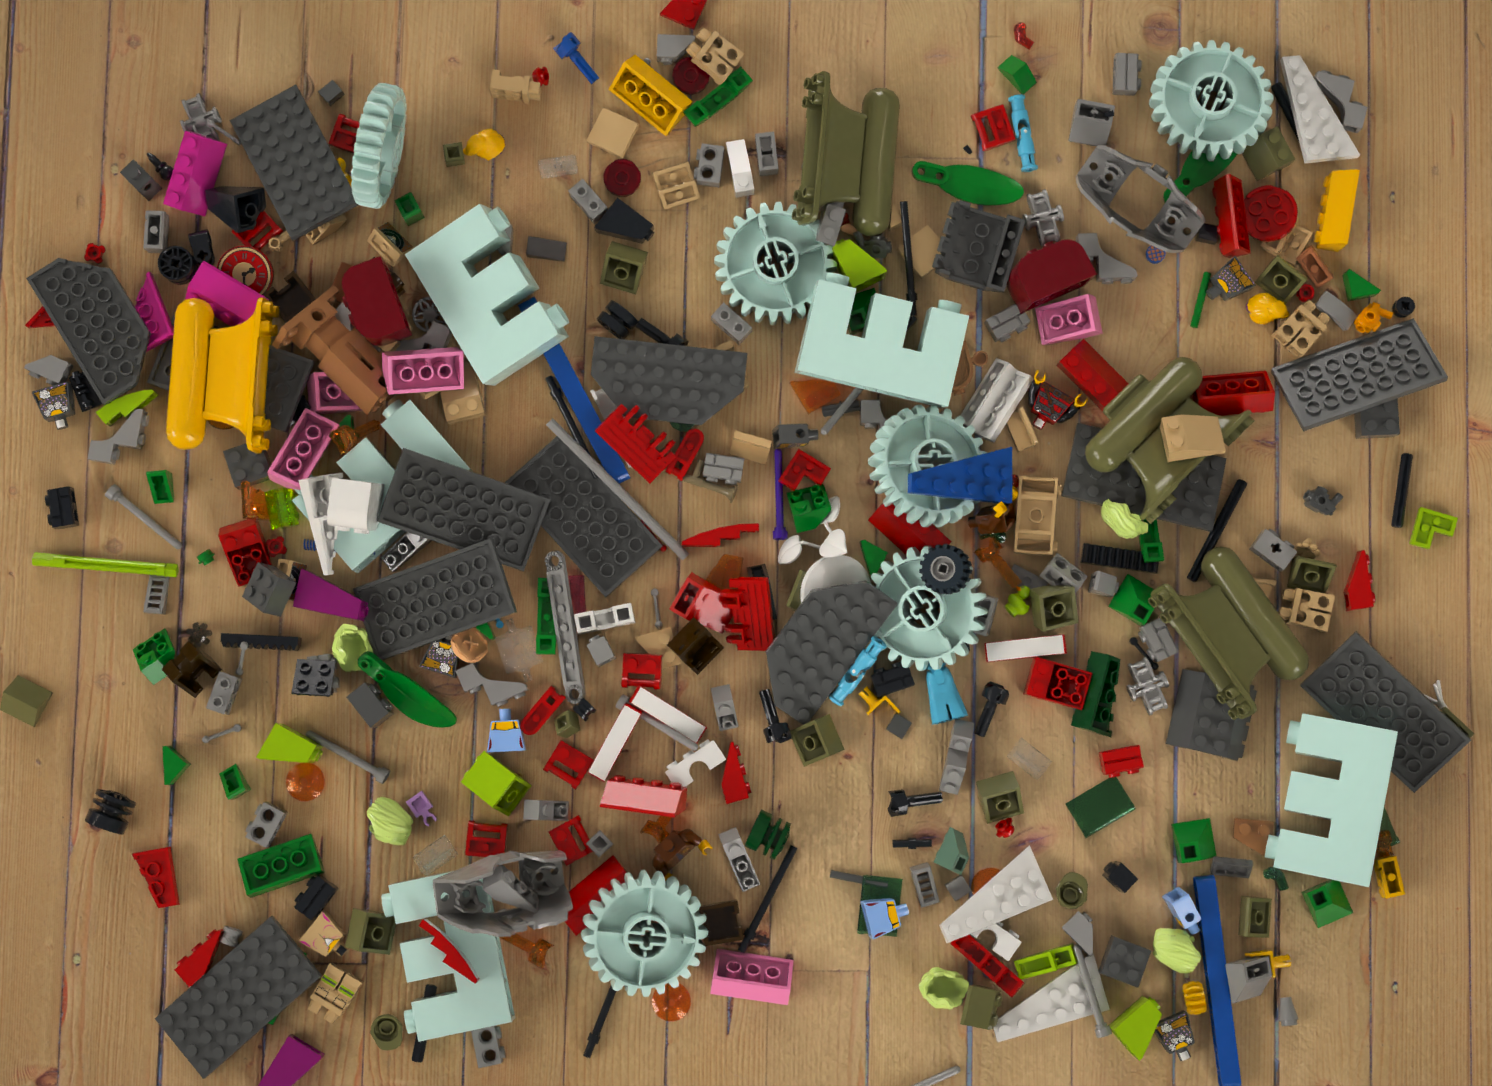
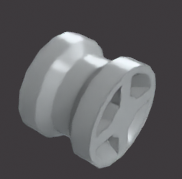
M224 926V934L220 937L219 942L237 947L239 945L238 939L242 936L243 931Z

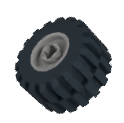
M948 544L936 545L935 548H930L928 550L929 553L923 555L925 559L920 561L922 569H919V573L923 575L921 579L926 583V587L941 594L957 593L960 591L959 589H964L966 587L965 583L971 579L969 574H972L970 569L972 564L971 561H968V555L964 554L963 550Z

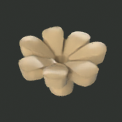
M1310 538L1305 539L1303 544L1297 543L1295 546L1296 554H1301L1300 557L1307 558L1308 556L1310 559H1315V556L1320 555V550L1317 549L1316 544H1312V539Z

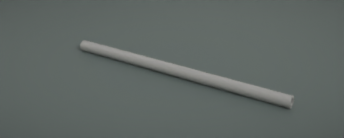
M553 418L546 424L682 560L688 556L689 553Z

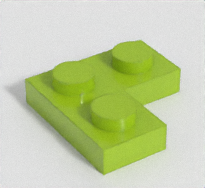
M1420 507L1409 544L1427 550L1430 549L1434 532L1452 537L1458 518Z

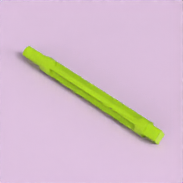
M35 552L32 557L33 566L88 569L177 577L179 572L178 564L153 563Z

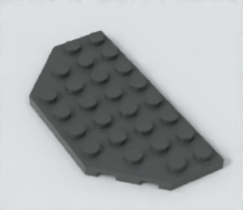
M58 258L26 278L103 405L110 403L138 385L151 332L113 270Z
M595 336L591 376L616 407L622 403L628 409L623 414L624 416L637 405L640 408L631 418H639L642 414L646 413L648 420L702 425L744 391L748 353Z
M867 581L811 590L766 650L774 705L801 724L809 723L855 662L860 652L870 642L872 636L876 634L897 606V602Z

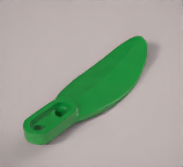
M1191 151L1183 165L1181 175L1174 183L1187 197L1194 188L1210 182L1225 170L1237 154L1232 151L1229 159L1224 160L1217 153L1214 161H1208L1206 153H1202L1199 159H1194ZM1187 179L1190 181V184L1184 185L1183 181ZM1168 188L1164 192V202L1167 201L1171 194V190Z
M919 161L912 167L911 171L912 176L917 181L937 185L951 196L972 204L985 206L1005 205L1019 200L1024 194L1022 185L1017 181L981 167L970 165H950L944 167ZM918 169H922L924 174L920 175ZM936 174H941L942 179H937Z
M367 651L359 656L358 666L379 684L390 702L407 717L432 727L443 728L456 724V715L418 683L406 675L392 670L389 665L372 652Z

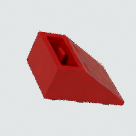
M257 517L219 529L218 537L238 587L248 584L258 562L272 565Z
M691 572L669 610L689 621L694 617L704 627L723 634L724 627L729 624L733 617L732 608H723L721 603L724 600H737V598L721 597L720 588Z
M1034 657L1023 695L1082 710L1092 673Z

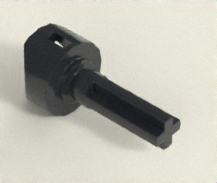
M643 318L635 326L658 343L687 346L689 343L688 340L679 334L670 338Z
M991 681L985 685L982 696L986 697L987 702L974 731V734L981 737L986 735L997 704L1006 705L1009 698L1008 690H1005L1002 685Z
M770 689L760 691L759 695L769 724L763 730L767 743L773 741L783 743L790 740L791 732L788 723H779Z
M903 789L888 791L891 796V802L888 807L890 817L906 815L908 807L943 802L941 792L906 796Z

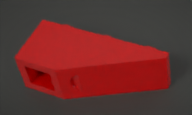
M1365 550L1357 552L1343 592L1346 611L1372 608L1376 601L1375 594L1371 591L1373 579L1371 573L1368 572L1370 560Z
M730 742L721 785L726 804L749 798L748 794L752 793L749 782H744L743 775H746L744 764H739L738 756H741L739 746L734 745V742Z
M214 929L206 936L208 940L202 944L200 942L192 949L193 953L189 957L184 956L177 962L178 967L174 970L189 987L193 986L210 970L220 944V937L224 934L223 929L218 931Z

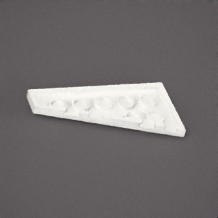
M1301 56L1282 57L1280 63L1304 164L1358 158L1360 153Z
M1030 845L939 925L946 943L1053 900Z
M1094 954L1091 957L1087 955L1084 960L1101 1012L1110 1010ZM1078 964L1073 965L1030 997L1021 1001L1020 1004L1001 1015L997 1020L996 1026H993L997 1042L1093 1015Z

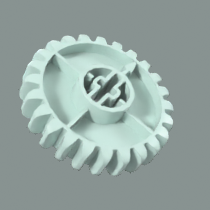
M1209 40L1206 48H1203L1201 43L1194 42L1190 51L1186 47L1179 48L1177 55L1167 57L1165 66H1161L1158 69L1156 79L1153 81L1150 89L1152 96L1149 100V106L1154 109L1151 118L1154 122H1161L1157 130L1160 135L1170 134L1166 142L1170 146L1177 142L1181 144L1179 147L1181 154H1185L1188 149L1193 150L1192 156L1194 159H1199L1202 153H1206L1208 161H1214L1217 153L1224 160L1229 159L1232 151L1236 154H1242L1247 145H1254L1258 136L1264 133L1267 127L1266 121L1272 115L1270 105L1274 100V96L1268 92L1271 81L1269 79H1261L1265 69L1263 66L1253 67L1256 59L1253 55L1247 58L1242 57L1243 48L1238 47L1232 52L1228 42H1224L1221 48L1216 47L1214 40ZM1203 91L1199 101H1197L1200 92ZM1212 91H1215L1217 95L1212 108L1207 110L1205 107ZM1225 100V103H1224L1222 109L1219 111V109H1220V107H1221L1223 101Z
M387 83L375 85L367 97L363 107V114L360 117V125L357 129V138L353 150V169L351 171L352 194L355 202L360 206L374 209L381 208L389 198L395 183V177H397L404 145L407 104L403 89L396 85Z
M776 202L774 210L769 211L767 204L761 203L760 213L758 214L752 208H747L746 220L735 216L733 218L735 229L731 227L724 228L723 235L726 240L717 242V250L722 254L714 258V264L720 267L716 271L715 277L717 281L724 282L720 291L723 295L732 294L729 300L731 307L742 303V316L745 317L751 311H754L755 322L757 323L762 321L764 315L769 317L770 325L776 324L778 316H782L783 321L786 324H790L792 313H795L800 319H804L806 315L805 307L810 308L815 283L819 279L825 281L827 273L834 272L837 269V262L830 259L833 257L832 247L834 246L816 241L820 220L805 226L798 225L797 221L792 219V212L795 208L797 209L795 204H791L787 211H783L782 203ZM769 250H773L777 263H780L782 275L780 278L775 265L771 264L772 257ZM764 253V265L763 263L758 264V259ZM787 262L788 264H794V267L789 274L786 270Z
M915 405L911 410L904 408L897 415H893L885 421L884 426L876 432L877 440L870 445V450L874 455L868 459V464L871 467H875L876 470L870 473L869 476L871 480L879 481V485L874 489L876 494L884 493L886 495L883 500L884 506L887 507L894 504V515L899 517L906 513V520L910 524L919 519L922 527H929L931 524H934L936 527H943L948 522L955 523L963 516L971 513L974 505L980 502L908 493L909 473L987 453L979 451L978 447L983 444L982 438L972 437L975 428L972 425L966 428L963 427L964 417L961 415L952 419V412L948 408H945L940 413L936 405H930L926 409L922 405Z
M924 546L921 554L916 547H910L907 549V557L901 552H896L893 554L894 564L889 561L881 563V569L884 574L872 573L871 575L872 580L877 584L874 587L897 602V606L874 635L880 637L886 643L887 647L881 651L891 649L888 654V659L891 662L902 656L901 663L903 668L911 667L915 662L918 671L926 670L928 664H930L933 670H939L942 668L943 660L948 665H953L956 663V654L967 656L969 650L965 643L977 644L979 639L973 631L985 629V624L977 620V618L988 613L986 608L978 606V602L987 597L986 593H976L975 588L982 583L980 578L970 579L969 582L965 583L966 587L964 589L961 588L959 592L952 594H941L926 587V583L921 579L923 575L919 573V569H922L920 561L925 559L923 555L929 553L928 550L932 548L931 546ZM924 590L931 592L935 598H929ZM928 603L927 613H921L920 609L924 607L922 604ZM914 619H921L925 626L918 624Z
M641 870L638 879H634L632 874L628 872L624 876L625 883L621 884L614 878L610 881L612 886L610 892L604 888L598 891L602 899L601 902L596 900L590 901L589 906L594 914H586L583 917V922L588 927L581 931L582 940L586 942L583 946V952L586 957L590 958L589 966L591 970L599 971L600 981L603 983L610 981L613 990L619 991L625 986L627 994L633 996L637 989L640 988L643 997H649L651 988H656L660 995L665 993V984L667 983L673 988L679 986L677 980L679 975L686 979L691 976L687 968L689 965L699 966L700 960L695 953H703L706 950V946L701 939L708 936L707 928L702 925L707 918L705 913L700 914L699 912L701 906L699 899L696 896H691V889L687 885L679 886V881L675 876H671L665 881L663 873L656 871L652 879H650L647 871Z

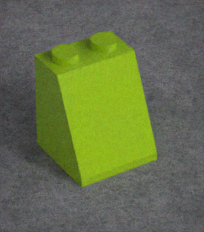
M841 239L832 247V259L837 262L839 273L849 277L848 286L857 288L856 293L885 279L886 268L850 239L846 241Z
M275 723L256 758L314 763V761L320 759L323 753L321 750L323 746L284 724Z
M485 751L476 758L474 765L464 774V778L461 781L462 784L488 805L508 817L532 786Z
M1143 995L1109 1024L1115 1036L1132 1056L1139 1061L1143 1058L1162 1016L1159 1011L1161 1008L1154 999L1146 998Z

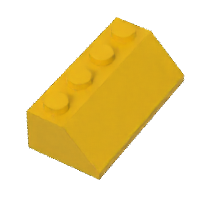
M633 55L624 61L608 89L665 136L685 116L683 112L693 102L637 55Z
M1336 170L1325 176L1323 187H1326V190L1320 201V205L1323 208L1322 213H1319L1317 224H1320L1319 231H1316L1314 242H1317L1316 248L1339 252L1348 244L1360 170Z

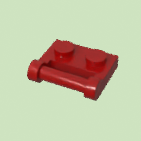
M1003 104L971 115V119L975 122L983 145L981 147L983 151L1015 141V136ZM987 117L994 140L990 142L982 122V118Z
M339 114L328 144L329 146L354 154L353 150L357 133L342 129V126L347 125L358 129L360 122L346 118V115Z
M265 211L263 213L260 212L254 229L241 233H236L234 230L231 231L244 246H252L250 242L270 225L272 229L252 246L259 250L271 238L283 232Z
M623 653L622 688L641 686L660 690L663 655ZM629 673L654 674L655 679H630Z
M560 740L543 770L547 773H553L571 784V787L576 790L594 760ZM556 760L579 773L576 778L554 766V762Z
M579 815L548 832L556 848L566 854L567 860H563L566 866L593 852L586 844L590 839L580 822L581 818ZM572 825H574L586 848L583 851L580 850L569 829Z
M469 820L465 855L487 857L489 855L505 853L508 824H484ZM474 831L500 833V839L474 836Z

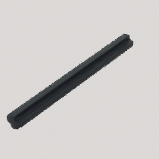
M1238 479L1213 526V530L1209 533L1187 576V579L1197 582L1202 573V559L1209 550L1215 548L1247 486V482Z

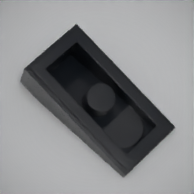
M528 236L526 256L529 258L565 262L567 242Z

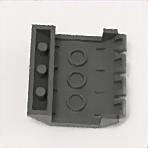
M962 200L956 201V203L951 202L948 215L952 218L946 219L942 232L946 237L941 236L937 251L941 254L935 255L932 265L936 269L935 273L947 280L979 290L1004 292L1026 220L1007 215L1005 218L970 207L971 203Z
M1182 669L1166 744L1238 761V758L1243 757L1245 745L1242 744V741L1247 739L1249 726H1246V722L1250 723L1251 716L1233 720L1228 714L1230 707L1227 703L1222 704L1218 701L1216 695L1219 692L1207 673ZM1251 685L1250 696L1255 702L1257 691Z

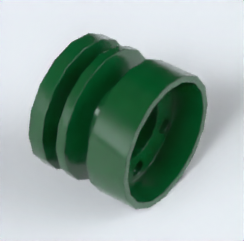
M761 809L744 846L757 851L760 845H764L763 855L766 856L770 848L773 850L770 858L775 860L776 856L782 852L789 837L791 823L786 822L782 829L779 827L782 819L779 818L775 825L771 824L773 815Z

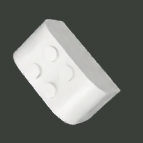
M332 478L327 511L328 525L335 526L334 530L350 531V528H353L354 533L369 534V531L376 530L379 523L377 519L381 511L384 484Z

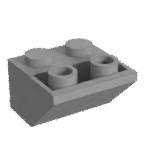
M1077 99L1068 141L1091 146H1106L1113 116L1105 117L1104 113L1112 110L1114 112L1115 106Z
M1269 956L1248 957L1225 964L1232 1003L1260 996L1272 977Z

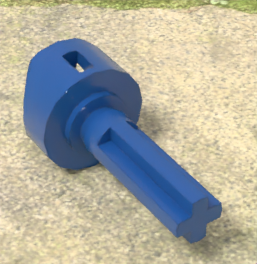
M570 32L553 49L561 59L570 57L571 61L574 62L587 80L593 84L599 77L581 56L580 52L577 51L581 42Z

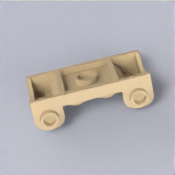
M1019 477L1014 553L1053 556V553L1057 552L1058 541H1054L1056 505L1058 495H1062V484H1059L1058 478Z

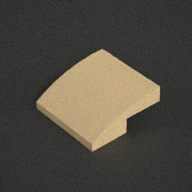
M602 108L586 141L590 145L604 149L609 154L623 158L639 124L622 115Z
M689 162L652 172L664 209L700 199Z
M1295 224L1292 231L1285 237L1271 242L1263 241L1260 247L1275 257L1279 255L1295 267L1298 262L1296 257L1306 249L1313 237V232Z
M928 225L911 237L913 271L920 279L934 269L932 265L935 255L941 254L937 251L940 239ZM902 244L897 248V251L905 260L904 245Z

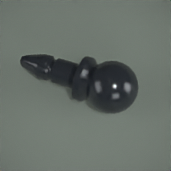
M148 152L147 157L156 167V172L159 173L163 180H170L173 168Z

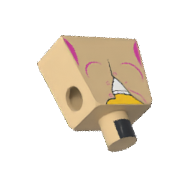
M327 911L321 912L299 940L300 943L326 957L332 951L342 957L349 949L341 942L346 933Z

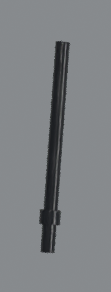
M908 201L900 202L908 292L906 293V300L913 302L910 316H917L916 300L918 298L914 285Z
M548 376L545 380L551 390L550 395L552 399L556 401L575 441L590 455L563 400L561 389L557 387L553 377ZM589 468L593 478H598V476Z
M790 845L754 919L743 934L744 940H742L738 948L739 951L745 953L751 940H754L757 934L756 930L798 848Z
M611 985L592 1033H589L587 1039L588 1044L583 1054L587 1058H591L595 1045L599 1043L600 1032L617 992L612 989Z

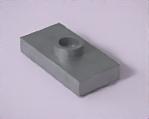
M1016 564L1013 565L1005 582L1015 587L1028 586L1030 589L1048 584L1044 579Z
M1214 856L1210 867V874L1249 878L1253 861Z

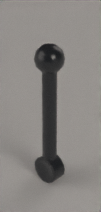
M1132 637L1129 641L1130 644L1135 645L1141 654L1147 657L1153 670H1157L1159 665L1149 658L1137 643V638Z

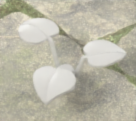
M838 496L829 499L831 511L820 523L824 524L830 533L824 543L820 546L807 541H801L799 535H793L780 548L778 563L780 565L794 562L801 554L802 545L819 549L820 555L825 558L847 553L844 531L841 529L832 531L829 527V522L835 521L840 511V498Z

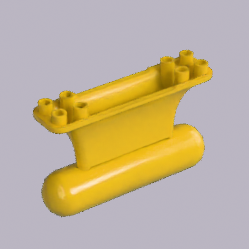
M190 298L177 306L174 320L166 422L167 439L171 445L183 450L196 448L204 440L206 420H213L229 424L240 430L246 437L248 450L261 454L262 450L269 449V439L264 438V431H270L271 429L270 419H265L267 371L271 336H277L278 327L277 325H272L273 317L279 316V307L273 306V302L266 298H258L255 311L248 320L236 326L213 329L214 313L208 302L202 299Z

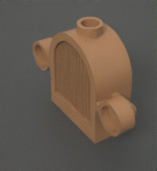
M966 340L963 341L952 388L954 396L965 393L964 389L970 384L973 377V365L982 367L988 362L987 353L981 350L975 352L971 358Z

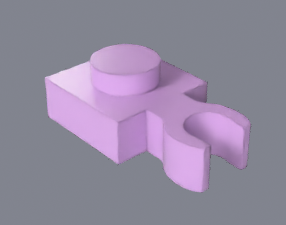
M420 791L406 801L416 818L421 815L423 816V822L426 826H430L427 822L430 816L433 817L434 821H437V817L429 811L433 805L423 791Z

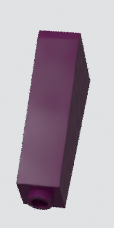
M301 569L293 607L364 621V618L368 615V602L311 571Z
M291 1034L287 1037L258 1086H293L325 1054Z

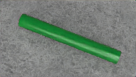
M1209 272L1203 273L1190 325L1192 328H1198L1206 290L1208 289L1211 277Z

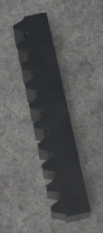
M1084 543L1082 546L1080 563L1153 574L1158 573L1159 562L1145 563L1142 551L1092 545L1089 543Z
M221 633L220 642L226 648L230 646L232 648H240L242 642H247L249 649L254 647L255 649L262 648L267 650L269 647L271 650L277 648V650L285 649L291 651L292 649L298 651L301 647L302 638Z

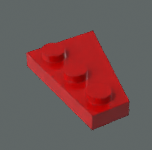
M671 0L660 12V16L695 30L707 0Z
M171 847L132 853L134 860L137 861L140 867L139 870L142 876L145 877L149 885L148 888L157 907L163 908L180 905Z

